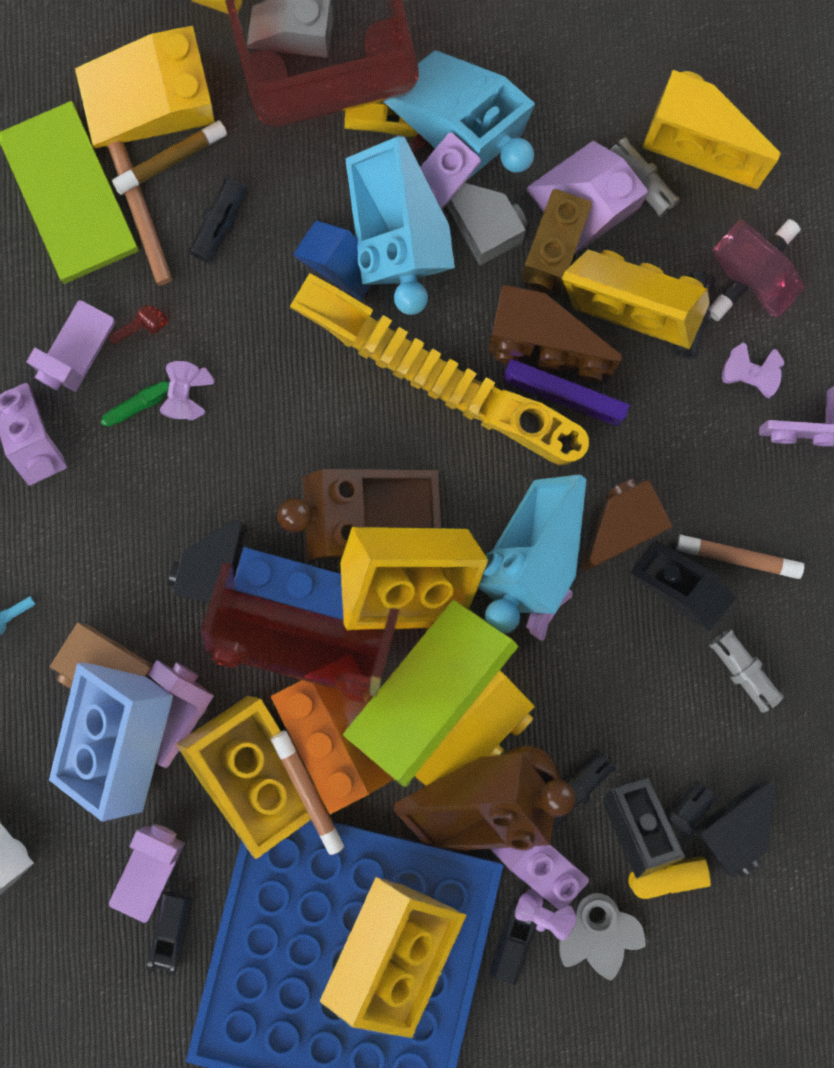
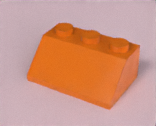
M351 657L270 696L329 815L394 780L391 775L342 735L372 699Z

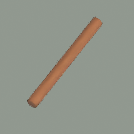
M124 142L110 143L108 148L118 176L132 169L133 166ZM137 185L125 192V196L157 285H164L170 283L173 279L140 186Z

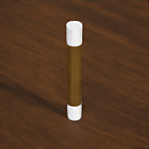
M218 120L112 179V182L121 195L225 137L227 132L223 124Z

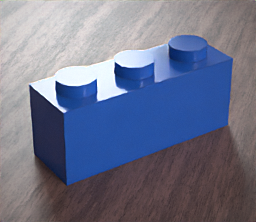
M243 548L232 586L233 590L343 621L341 574L253 549Z

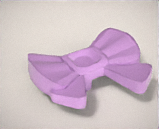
M741 343L730 352L731 356L724 364L722 370L723 382L728 384L742 381L758 387L766 398H771L780 385V368L784 365V360L776 349L772 350L763 365L759 366L750 363L745 343Z
M185 361L168 363L166 365V371L170 378L168 399L160 407L161 414L172 419H188L189 421L204 415L205 410L188 397L190 386H203L214 383V379L206 368L198 369L194 364Z
M568 590L560 606L572 597L573 592L571 590ZM531 613L526 626L530 634L543 641L548 624L555 614Z
M533 888L527 889L526 893L518 901L515 917L520 921L534 922L537 924L536 929L540 932L549 929L558 939L566 940L571 935L577 919L572 906L567 905L553 913L542 907L543 896Z

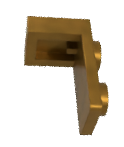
M558 189L552 190L521 277L522 281L528 282V287L545 294H550L552 291L560 294L563 286L562 277L570 267L592 205L589 200Z

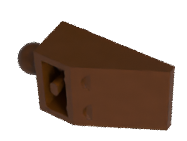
M320 469L303 476L304 501L298 498L287 499L280 505L277 512L278 522L286 531L295 533L306 530L307 560H341L352 527L442 529L438 470Z
M518 753L480 757L395 802L393 811L426 845L451 851L495 848L530 850L533 846H548L551 844L554 816L560 817L568 814L575 805L576 796L573 788L565 781L552 780L545 783L524 754Z

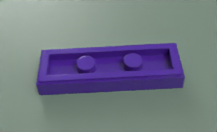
M510 359L503 378L504 383L614 426H619L625 419L630 406L627 403Z

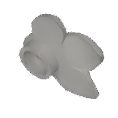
M591 893L583 897L577 905V919L571 935L566 940H560L559 943L560 957L565 967L576 965L586 958L596 972L611 981L622 966L624 949L636 950L644 948L645 935L639 921L634 916L619 911L612 898L603 893ZM594 907L604 909V917L598 922L592 921L589 918V913Z

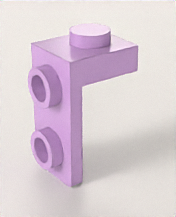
M453 133L447 134L420 167L445 218L448 214L443 208L482 161L475 152Z
M78 301L48 354L37 348H34L26 362L38 371L34 378L55 390H58L60 385H63L76 392L114 327V318L84 301Z
M21 384L0 394L1 441L6 457L25 482L30 486L66 469L67 466L63 455L44 429L35 397L29 384Z
M834 386L827 390L825 424L768 420L760 426L759 435L771 436V442L779 444L797 443V438L813 439V445L834 446Z
M157 660L147 675L166 691L174 695L156 760L158 765L167 768L180 751L176 743L191 733L214 695L196 682L198 675L178 662L171 668Z
M152 824L151 827L146 825L136 831L129 846L134 851L109 901L110 907L143 923L150 919L185 845L184 842L175 838L177 835L175 832L158 824Z
M551 845L533 846L530 850H517L513 848L491 849L513 873L558 910L569 905L589 882V878Z

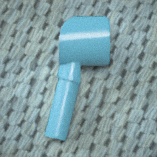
M31 596L0 612V636L5 632L8 622L36 605Z

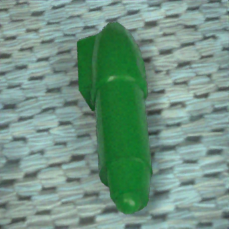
M162 381L139 391L137 395L110 409V411L102 416L101 425L111 427L146 408L149 409L167 396L169 381Z

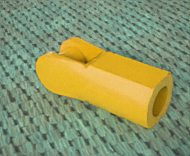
M350 99L346 101L345 129L383 132L404 137L418 135V132L400 116L399 122L387 121V115H399L386 103Z
M703 856L680 860L641 878H636L633 870L628 876L630 888L642 899L666 895L669 892L672 894L711 886L708 865Z

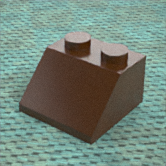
M634 478L612 488L611 492L604 495L607 501L597 510L580 563L584 572L673 527L649 479L637 485Z

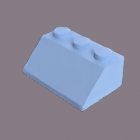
M85 662L77 663L49 781L102 822L143 812L173 695L145 676Z

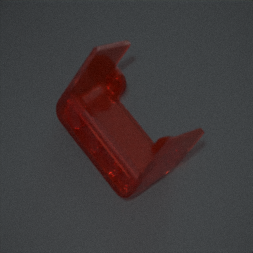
M234 0L225 1L255 115L261 123L268 127H283L402 97L409 94L417 83L419 69L402 0H387L391 18L377 21L368 28L364 38L366 58L288 77L284 61L275 52L261 50L248 54Z
M223 562L201 633L206 650L213 654L212 661L217 664L236 668L238 663L341 690V695L349 700L367 702L368 697H376L378 695L394 641L399 609L390 608L384 632L375 629L346 630L344 621L237 593L232 565Z

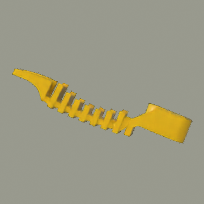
M309 273L290 305L291 309L328 330L349 348L352 346L357 349L359 355L366 359L370 357L376 361L375 364L383 369L387 367L392 370L393 375L399 379L405 378L411 382L410 385L416 389L422 388L428 392L427 395L435 400L439 398L445 401L446 406L453 410L455 408L464 412L463 415L471 420L475 418L483 421L481 424L488 430L495 429L554 464H570L582 458L588 450L589 437L580 425L543 403L504 389L501 391L494 386L495 382L487 377L482 382L476 380L474 377L477 373L467 368L462 372L457 369L459 364L452 359L445 362L439 358L441 353L433 348L429 352L422 347L425 343L417 338L412 342L405 338L408 332L401 327H398L395 331L389 329L388 327L392 320L383 315L376 321L370 317L373 309ZM529 412L536 416L539 422V428L536 433H528L522 429L520 425L522 413ZM569 436L571 438L569 446L574 450L563 453L561 451L563 444L558 439Z

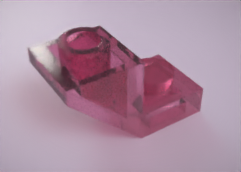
M739 220L712 250L727 276L751 286L765 311L777 318L784 313L806 288L791 260L745 221Z

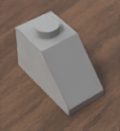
M267 0L252 6L247 41L248 49L328 58L333 25L331 0Z
M464 183L445 205L479 265L523 243L526 231L524 227L527 226L526 217L519 205L516 203L511 205L507 196L503 193Z

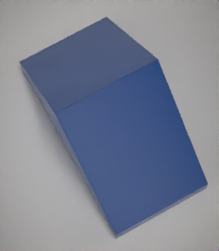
M315 221L293 253V256L361 301L373 285H362L361 270L358 265V239L349 230Z

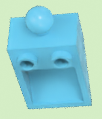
M435 50L380 92L379 98L435 149L448 133H453L475 152L482 161L469 178L499 153H501L502 164L511 172H523L533 162L534 151L531 144L519 137L524 132L535 103L505 76Z
M397 136L347 157L345 160L355 234L358 239V265L361 270L362 285L400 284L394 293L395 305L402 313L414 315L421 312L428 301L427 291L421 283L417 282V279L453 269L455 266L449 224L405 137Z
M582 475L534 480L494 549L485 555L488 563L478 588L494 600L486 609L485 621L503 634L510 633L517 627L520 613L555 614L576 577L586 479Z

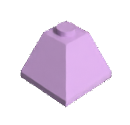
M595 141L587 144L526 189L543 213L553 189L578 196L592 203L574 254L640 209L649 192L624 158Z

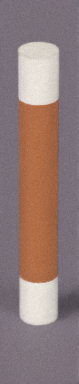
M679 535L676 543V551L796 579H801L804 571V563L685 535Z
M282 731L274 735L271 741L329 855L338 853L345 846L287 731Z

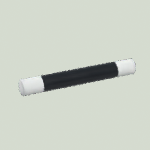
M790 219L787 220L709 306L708 311H710L711 317L714 320L719 321L799 233L800 227L796 222Z

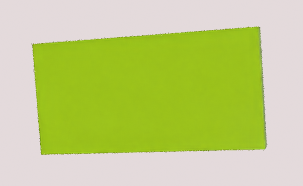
M72 101L0 132L2 149L63 284L139 252V248Z
M453 599L342 735L401 785L406 787L515 652L518 645L511 638Z

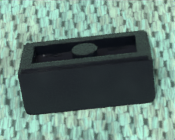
M649 778L610 789L603 798V804L636 878L647 876L685 858Z

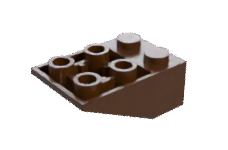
M502 285L488 354L496 356L495 360L497 362L508 365L510 359L518 362L537 364L536 369L551 374H560L561 370L578 373L577 377L579 379L589 382H602L603 378L609 379L621 362L622 355L547 294Z

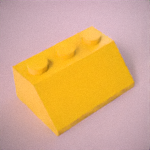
M588 249L565 271L562 277L575 310L687 349L691 348L709 306L708 289L704 288V285L698 280L687 276H681L677 279L664 275L660 268L648 263H641L640 266L625 262L621 255L609 250H603L601 253Z
M352 527L340 562L344 626L346 630L430 628L453 599L469 610L488 559L468 529Z
M499 670L415 774V777L427 786L480 757L500 755L504 749L499 744L510 732L516 737L530 724L533 717L529 712L535 706Z
M376 877L334 971L330 976L320 1002L352 1027L412 1038L466 915L405 885Z

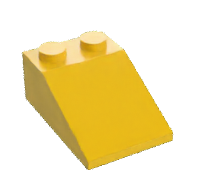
M193 26L152 33L75 68L94 149L108 146L113 142L120 141L125 143L215 123Z
M672 71L642 148L754 189L759 188L780 156V152L714 84L704 81L700 75L689 71Z
M246 696L176 743L199 782L251 855L257 859L309 822L311 818L271 741L274 735L281 732L260 698Z

